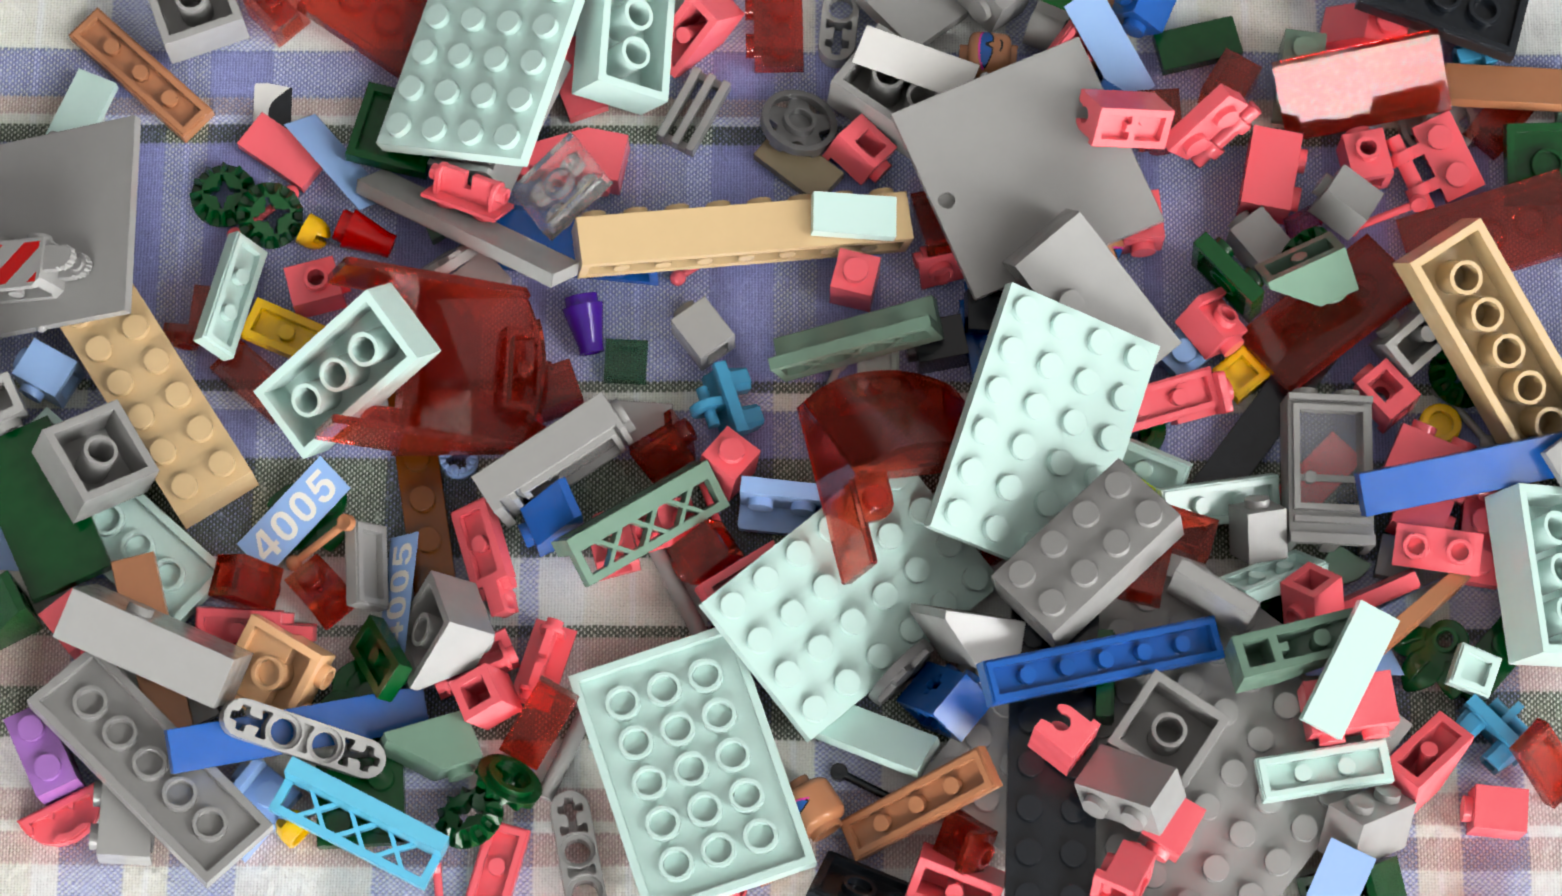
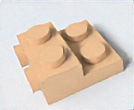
M251 614L236 646L254 654L234 699L248 698L282 710L313 705L312 702L318 690H325L334 679L336 668L331 665L336 655L302 635H293L260 614Z

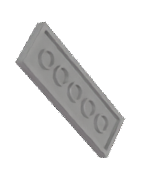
M84 652L27 699L28 707L206 889L273 831V824L217 767L171 774L164 730L177 727L116 665Z

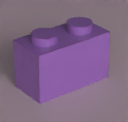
M30 708L3 719L35 795L45 806L86 787L71 750Z

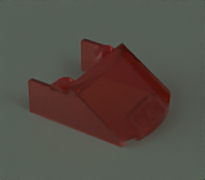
M345 257L328 274V284L360 290L392 283L442 351L396 390L395 408L372 406L366 409L359 418L334 414L315 430L316 440L392 451L391 456L505 455L522 444L521 441L537 416L546 374L543 329L540 319H536L528 300L531 295L527 287L355 257Z
M873 370L834 380L815 391L797 407L824 517L826 516L838 572L843 585L852 584L877 564L878 560L868 524L882 521L892 512L894 501L889 479L942 473L965 405L964 399L953 386L930 376L914 372ZM981 550L983 558L990 566H995L1003 560Z

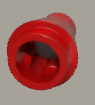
M347 209L343 210L332 236V240L341 243V248L381 255L385 258L389 257L397 239V235L390 233L357 209L354 212Z

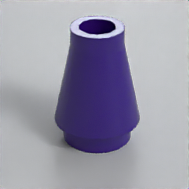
M586 292L566 297L564 299L566 308L562 309L578 346L579 355L590 356L604 352L603 302L598 300L597 292Z

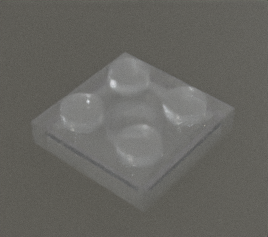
M569 132L515 183L512 193L541 232L553 241L563 230L571 225L576 217L594 201L599 199L613 182L581 141Z

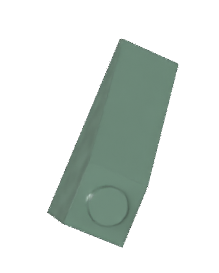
M1353 608L1232 636L1224 650V659L1235 693L1278 684L1324 667Z

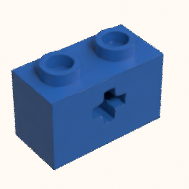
M929 661L896 700L923 728L959 742L963 741L989 709L986 706L980 678L968 669L962 673L949 663L941 666Z

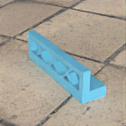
M292 756L284 770L285 779L268 810L425 891L449 847V836ZM296 785L311 794L314 808L295 813L282 806L292 786ZM317 797L329 802V804L319 806ZM340 808L349 813L353 828L334 833L326 829L321 813ZM317 815L320 825L307 818ZM356 817L368 822V824L358 826ZM379 828L388 833L392 848L373 853L365 849L360 833ZM356 835L358 845L346 838ZM395 837L401 839L407 844L397 846ZM418 848L432 855L422 876L419 877L404 869L399 853ZM395 855L397 865L384 858Z

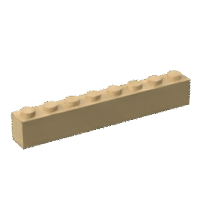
M884 187L874 189L869 194H864L897 197L896 238L894 241L811 236L810 194H797L785 201H772L769 197H757L748 200L747 204L731 205L730 201L718 200L706 204L705 207L689 208L688 204L678 203L669 205L664 210L648 211L646 207H632L619 214H606L603 210L587 211L582 213L581 217L575 218L571 230L575 260L579 262L577 278L836 258L840 248L869 255L906 252L914 239L907 191L894 192L892 188ZM837 191V192H836V193H850V194H853V192H851V191Z

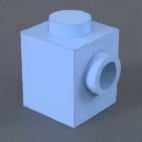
M35 338L28 348L24 347L20 350L13 363L14 370L12 375L20 385L18 389L20 393L34 402L41 403L45 399L64 409L85 376L83 369L76 360Z

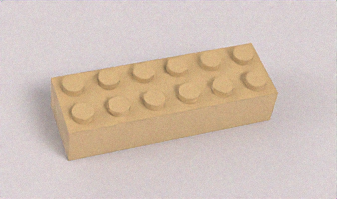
M1481 218L1460 219L1392 263L1497 444L1562 431V359Z
M134 284L132 286L131 314L60 327L105 401L109 403L118 399L160 470L155 481L185 529L190 528L259 486L252 470Z

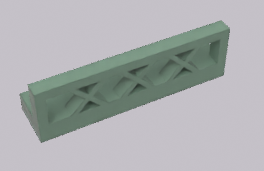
M930 295L774 338L776 356L768 358L770 370L783 381L788 382L945 339L937 299Z
M708 460L690 462L551 541V544L558 557H570L584 586L590 587L730 506ZM704 481L714 503L704 509L689 505L693 487ZM682 494L680 502L673 500L675 497ZM663 504L678 508L674 526L669 529L654 525L658 507ZM686 512L693 513L692 516L685 519ZM647 514L645 522L637 520ZM628 524L643 528L639 546L633 550L618 545L623 527ZM652 532H655V533H658V534H659V535L653 537L652 539H650V536H651V533H652ZM612 534L610 542L602 540ZM595 544L607 548L608 551L603 567L592 573L581 551ZM616 552L624 554L615 559Z

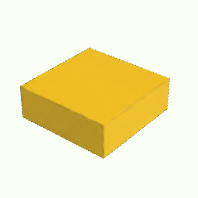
M1244 345L1212 369V372L1222 370L1225 372L1226 378L1232 384L1234 391L1233 400L1237 405L1268 381L1271 376Z

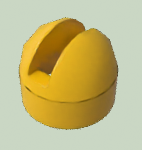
M310 213L302 225L295 242L308 249H321L327 245V242L321 237L330 238V228L323 219Z
M290 809L291 811H293V812H295V813L301 812V811H299V810ZM278 819L276 821V833L289 848L297 846L309 834L308 831L285 819Z

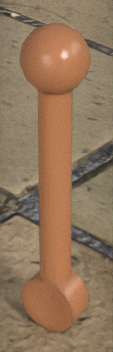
M341 514L337 519L336 526L298 555H290L286 559V567L291 571L299 570L305 559L340 532L352 531L356 524L354 516Z

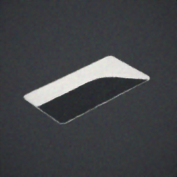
M256 83L254 86L253 122L263 112L284 127V124L290 123L292 115V88L272 83Z

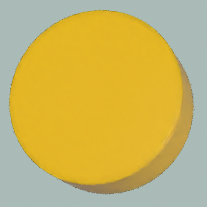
M1437 403L1428 406L1418 419V421L1435 427L1437 429L1435 436L1450 443L1453 436L1458 437L1461 432L1462 421L1458 412L1446 404Z

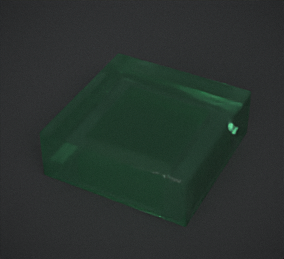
M606 339L604 383L646 385L648 340Z

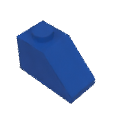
M563 477L556 480L520 509L524 522L517 526L526 547L530 548L535 545L539 557H543L555 551L551 541L583 524L582 513L566 478Z

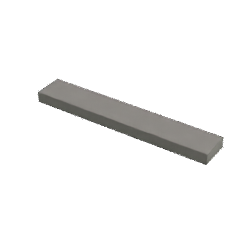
M382 169L357 179L356 193L550 288L578 275V261L497 222H481L474 219L468 213L456 209L442 208L436 202L421 197V192L426 188L397 174Z

